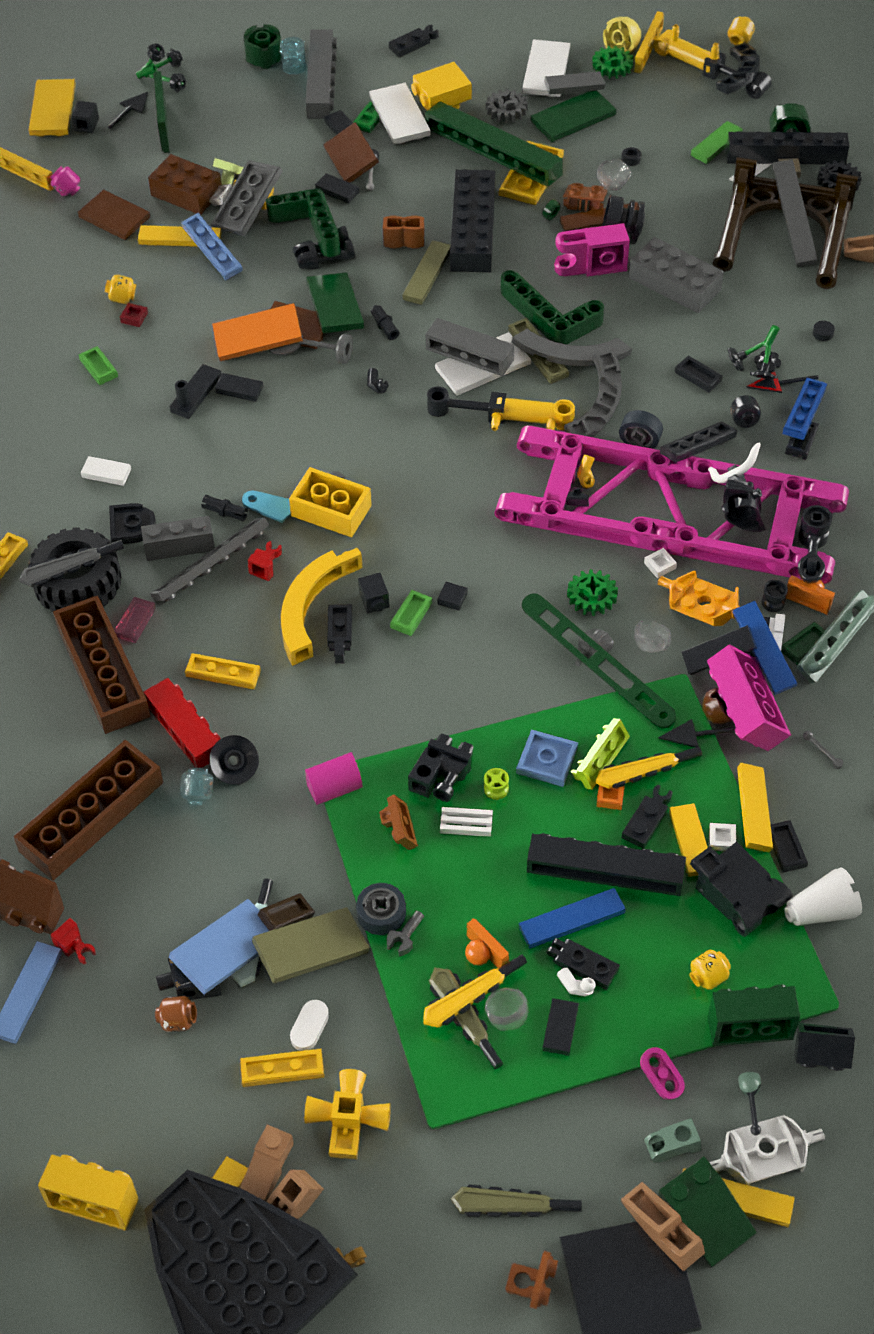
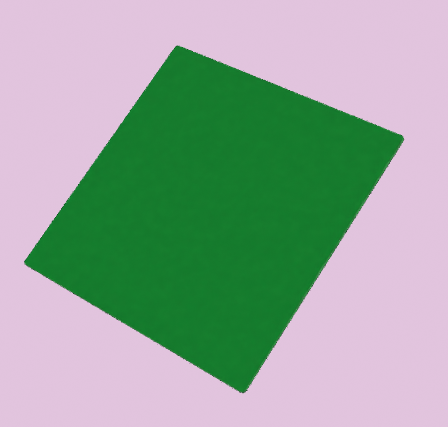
M679 674L645 683L675 710L676 720L670 727H657L615 691L448 735L452 738V747L458 749L461 742L473 745L471 770L463 781H456L453 785L454 794L449 802L437 799L433 793L427 798L408 790V775L425 748L428 747L429 741L355 760L363 787L324 802L356 903L359 894L366 887L376 883H387L401 891L406 903L405 921L396 931H402L415 911H420L424 915V918L410 936V940L413 942L412 950L403 956L398 954V949L403 944L402 942H395L393 947L388 950L387 935H375L366 930L365 932L430 1129H438L641 1069L640 1059L642 1054L653 1047L664 1050L670 1059L715 1047L712 1046L708 1012L712 993L721 989L735 991L744 990L748 987L762 989L771 988L775 985L795 986L800 1011L799 1022L838 1010L839 1001L804 926H797L793 922H789L785 915L784 908L787 907V903L778 911L763 917L760 926L748 936L742 937L735 929L732 920L725 917L695 889L698 876L688 877L686 868L684 869L681 896L527 873V858L532 833H545L560 838L571 837L586 842L598 841L612 846L624 845L628 848L642 850V848L622 839V832L644 797L652 798L654 787L660 785L659 795L665 796L670 790L672 791V798L670 803L666 805L668 806V812L644 849L665 854L676 853L682 856L669 809L670 807L695 804L707 847H709L710 823L736 825V841L770 874L771 878L783 883L769 852L746 848L740 789L715 734L696 737L698 746L702 751V756L680 762L672 767L671 770L666 772L659 771L655 776H645L640 781L625 783L622 810L596 807L599 785L596 784L593 789H586L582 781L576 780L571 773L572 769L577 770L579 767L578 760H584L597 740L596 735L603 734L604 730L602 727L609 725L613 718L622 721L630 737L610 765L617 766L629 760L633 762L638 761V758L645 756L650 758L658 753L675 754L695 748L659 739L660 736L691 719L693 720L695 732L712 730L686 674ZM644 692L636 698L647 710H650L657 704ZM662 713L659 717L661 719H666L668 715L666 713ZM531 729L579 743L564 787L516 774V768ZM493 768H501L509 776L508 794L499 800L489 798L484 792V775ZM439 774V777L436 780L433 789L437 783L443 782L445 778L444 775ZM392 795H396L407 803L418 845L411 850L395 842L392 836L393 826L387 828L382 824L379 812L389 806L387 798ZM442 807L493 810L491 837L440 833ZM446 823V825L462 826L461 824ZM471 825L473 827H486L485 825ZM716 851V852L720 855V854L723 853L724 851ZM615 888L625 907L624 914L557 939L563 942L566 939L572 940L619 964V971L608 990L596 985L593 990L594 992L589 996L570 994L557 976V973L563 968L553 962L554 958L546 953L549 947H553L551 945L552 941L529 949L519 929V923ZM473 918L509 952V962L521 954L527 960V964L504 978L503 982L499 984V989L493 993L488 992L485 995V999L479 1003L472 1004L479 1011V1020H484L488 1027V1041L503 1062V1065L497 1069L493 1068L479 1046L475 1045L472 1041L466 1040L462 1034V1027H458L454 1022H451L447 1026L442 1025L438 1028L424 1025L423 1022L424 1009L428 1007L429 1002L437 998L431 992V985L429 984L434 968L450 969L452 973H456L461 981L460 987L467 980L478 978V974L483 971L498 969L490 959L487 963L480 966L473 965L465 956L466 947L471 941L467 937V923ZM707 950L722 952L727 957L731 966L729 978L711 990H707L702 986L697 987L690 978V973L692 972L690 967L691 961ZM572 973L576 980H583V978ZM552 998L579 1003L569 1056L542 1051ZM650 1058L649 1063L654 1065L658 1064V1061L655 1058Z

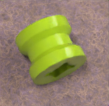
M501 768L488 770L484 775L485 794L495 800L502 799L508 794V773Z

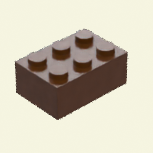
M170 154L148 177L151 196L193 213H199L200 215L212 204L209 201L218 187L222 185L219 172Z

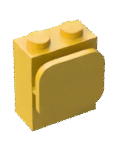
M455 62L413 75L412 92L415 96H418L420 103L426 111L440 101L459 109L460 103L472 99V83Z

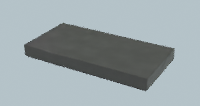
M248 160L213 219L211 226L213 228H221V231L246 236L283 172L282 169L278 166Z

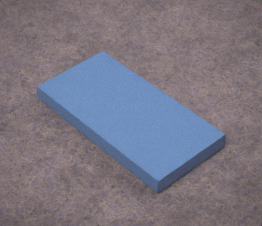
M247 899L171 951L169 958L203 994H206L259 956L252 943V938L269 930L258 916L259 909Z

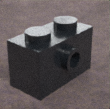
M798 1023L794 1051L796 1063H800L801 1066L807 1068H815L819 1065L828 1066L829 1069L835 1071H843L844 1068L852 1069L855 1045L853 1028Z

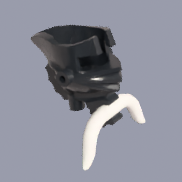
M760 443L754 445L747 460L742 465H733L727 468L728 472L719 475L715 468H708L713 481L726 483L723 494L724 505L721 507L725 513V519L732 525L750 532H763L766 530L760 514L762 509V492L759 488L754 489L752 482H746L744 473L756 461Z

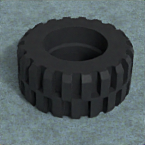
M74 527L72 530L62 529L60 533L48 535L47 540H42L37 545L38 549L35 548L33 550L28 566L35 563H45L46 560L54 557L58 559L70 552L74 554L83 548H100L111 544V541L101 533H94L93 530L87 528L84 530H80L79 527ZM113 552L102 556L90 566L92 567L90 572L79 578L51 579L44 585L34 586L36 598L41 601V605L46 609H51V612L97 595L103 607H105L109 603L108 600H112L115 597L116 591H118L121 585L120 579L122 577L117 553Z

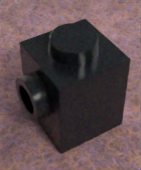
M77 101L71 115L74 131L94 132L99 120L97 103Z
M380 572L358 578L359 594L367 614L390 608L389 593Z

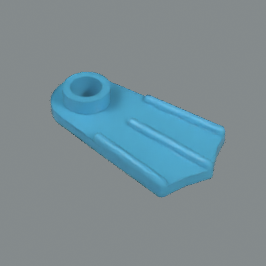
M248 491L242 497V503L245 507L280 523H283L291 516L288 498L258 491Z

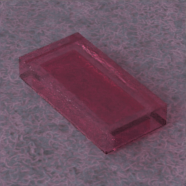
M134 597L114 630L117 637L136 643L156 609L155 603Z

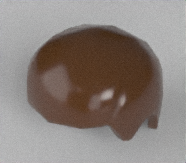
M719 688L709 690L703 698L702 708L704 714L714 724L729 723L733 720L726 712V703L718 694Z

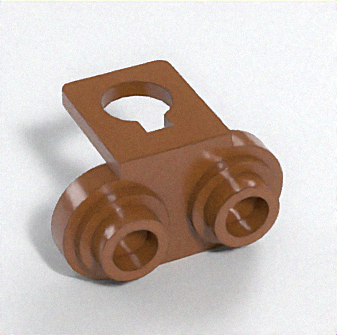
M544 1251L539 1270L513 1263L506 1284V1292L530 1298V1308L537 1310L538 1307L541 1308V1305L547 1306L551 1288L546 1287L545 1280H548L549 1277H555L558 1260L553 1259L551 1252ZM525 1273L530 1277L531 1281H535V1285L521 1289L515 1285L514 1279L518 1274Z

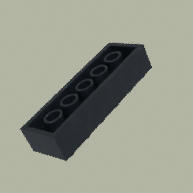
M455 169L450 272H491L496 170Z

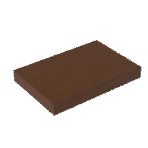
M356 122L323 144L342 179L346 182L351 183L379 163Z
M104 189L78 211L79 218L123 240H126L151 217L149 211Z
M274 301L270 309L289 304ZM295 306L303 339L321 342L326 333H322L316 311ZM301 344V346H305L316 350L318 348L316 346Z

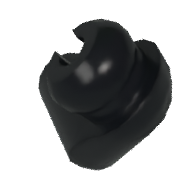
M376 368L368 369L367 386L378 394L385 393L389 386L388 382L385 381L383 383V379L378 380V370Z

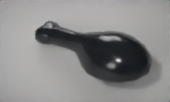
M813 535L807 537V543L809 544L808 554L798 562L799 576L804 582L809 584L819 581L825 572V564L817 554L821 538Z

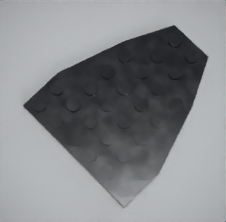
M188 1169L144 1209L156 1272L178 1334H298L358 1276L319 1230L244 1189Z

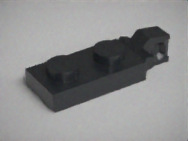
M352 604L328 605L327 642L329 651H334L335 664L345 663V651H350V646H352Z

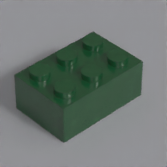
M775 985L771 988L762 989L748 987L744 990L735 991L731 989L718 990L712 993L708 1012L712 1046L794 1040L800 1019L795 986L786 987L785 985Z

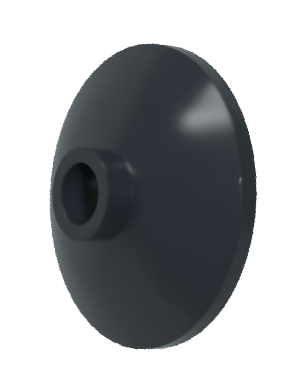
M229 735L220 739L213 746L210 752L209 763L213 774L220 781L237 785L253 777L259 765V755L256 747L250 740L239 735ZM230 756L237 758L236 765L229 763Z

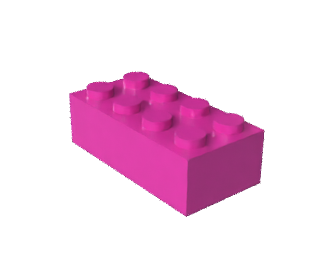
M729 644L707 660L711 669L709 671L710 676L719 687L718 694L725 701L727 706L726 712L734 721L736 726L735 732L742 741H747L755 747L769 751L791 736L756 658Z

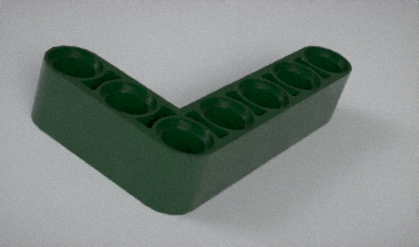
M309 189L274 195L266 199L267 216L270 222L278 223L309 217L322 254L326 257H334L340 253L338 230L322 190Z
M506 270L501 274V295L550 341L568 345L602 326L604 304L601 301L590 300L563 315L518 272Z

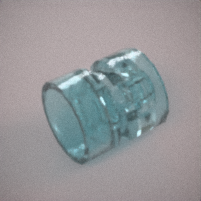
M288 37L282 40L280 52L283 71L288 74L303 72L306 69L303 40L297 37Z

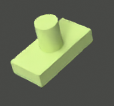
M216 158L213 163L214 167L223 170L221 177L222 185H232L234 175H240L244 168Z

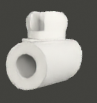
M563 968L557 973L558 978L570 994L586 997L594 992L596 984L592 978L576 980L568 968Z

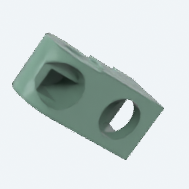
M692 1118L664 1127L644 1139L651 1159L655 1163L669 1160L674 1156L687 1152L692 1154L702 1151L701 1140Z

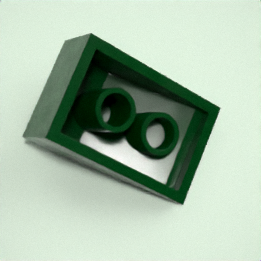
M705 1156L659 1189L658 1196L681 1216L683 1224L702 1239L705 1254L702 1256L711 1268L757 1234L731 1191Z

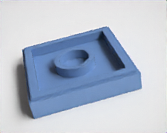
M531 729L517 765L516 774L564 787L579 743Z

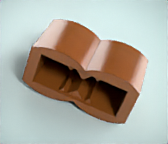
M387 216L383 218V244L385 247L400 248L405 246L408 248H420L424 246V217L407 216L403 218L400 216Z

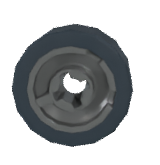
M634 410L625 414L618 432L625 444L654 449L657 447L664 429L659 418L652 413Z
M371 884L363 889L357 898L356 911L358 922L364 930L375 935H387L391 930H398L404 923L406 916L404 895L397 887L391 884Z

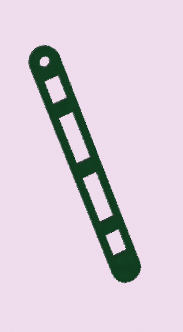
M535 593L524 597L521 605L525 614L654 725L660 728H667L675 722V710L546 599ZM546 610L560 620L553 627L540 618ZM567 629H571L596 651L589 659L561 636ZM605 660L634 683L627 691L599 668ZM642 692L657 703L650 710H647L636 700ZM666 713L668 716L666 719H661L659 717L660 714Z

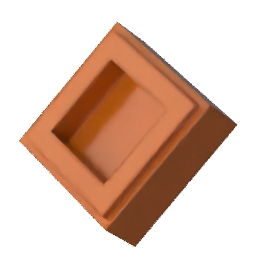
M599 785L596 807L622 810L625 786L617 789H608Z

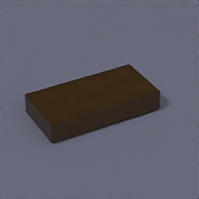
M299 893L260 909L258 916L268 930L271 931L310 919L315 911L303 895Z

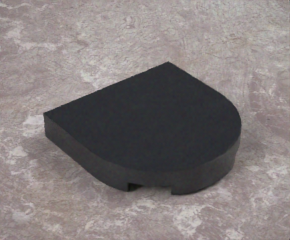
M130 503L109 506L111 543L119 540L123 544L143 541L141 526L156 524L154 512L143 507L142 504Z

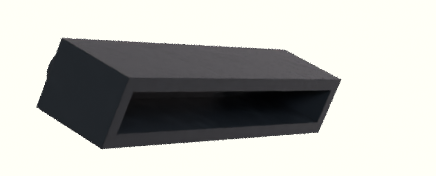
M738 131L728 132L726 156L727 164H736L737 157L757 160V164H773V162H778L779 159L799 158L800 164L826 165L827 162L833 164L834 160L837 163L844 161V164H846L850 145L848 133Z
M532 833L527 858V873L681 896L686 857L679 856L676 853L665 854L654 852L650 849L638 850L624 845L612 846L598 841L586 842L571 837L560 838L545 833Z

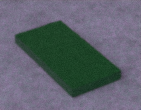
M156 71L153 75L161 150L163 153H170L161 71Z
M597 90L587 91L530 115V121L551 142H554L616 115L617 109Z
M347 272L306 277V283L322 333L364 329V321Z

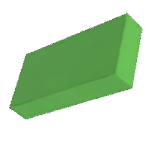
M98 346L78 354L80 361L99 385L118 377L117 370Z
M411 590L390 622V628L412 636L431 606L432 597Z

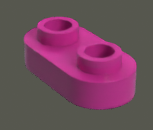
M657 1047L646 1050L640 1059V1065L645 1075L662 1098L666 1100L676 1099L683 1093L685 1088L682 1076L664 1050ZM650 1058L657 1059V1067H652L650 1065ZM666 1081L672 1082V1091H668L665 1088Z

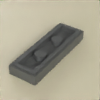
M600 71L545 76L544 79L549 95L604 90L605 82Z

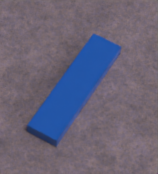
M806 378L782 434L804 440L826 391L827 383Z
M756 601L734 609L733 614L740 628L748 625L751 629L757 649L752 652L773 694L777 695L796 687L797 682Z
M615 888L520 922L519 929L529 949L555 938L563 937L625 913V907Z

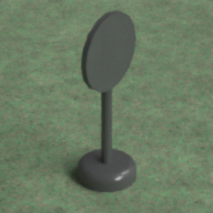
M342 334L337 344L303 339L302 335L303 341L269 349L276 355H288L299 349L301 344L335 350L336 359L339 363L347 364L351 357L353 340L351 335Z

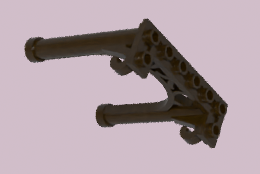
M739 157L736 159L732 188L733 194L719 248L713 259V266L724 272L730 271L733 268L744 222L758 212L782 209L776 180L755 176L757 160ZM838 173L835 189L799 183L806 215L820 224L825 233V243L816 276V284L823 289H831L837 283V268L849 211L853 207L858 176ZM754 197H764L768 198V200L761 202ZM748 202L751 206L745 209ZM813 206L825 207L827 209L818 211ZM832 216L831 221L829 223V221L826 218Z

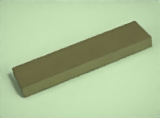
M432 240L403 293V300L420 305L423 304L450 254L451 245Z
M527 318L508 325V331L512 336L529 329L542 337ZM526 352L550 384L569 377V370L565 365L546 361L547 358L537 354L533 356Z

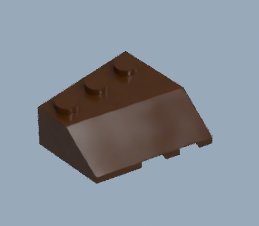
M1 859L0 920H4L12 926L17 927L21 925L28 927L36 933L45 932L52 934L64 910L56 882L28 870H23L22 873L18 872L14 867L10 866V862Z

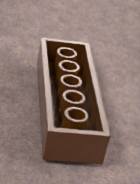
M98 595L53 611L58 631L104 733L113 732L151 717L147 699Z
M124 740L13 836L19 853L54 881L164 783L160 767L127 740Z

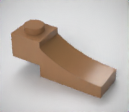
M266 1125L254 1148L255 1151L240 1186L241 1189L267 1201L282 1174L281 1168L294 1145L291 1134Z

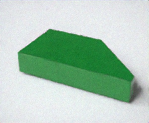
M371 101L354 120L360 130L371 133L379 123V115Z

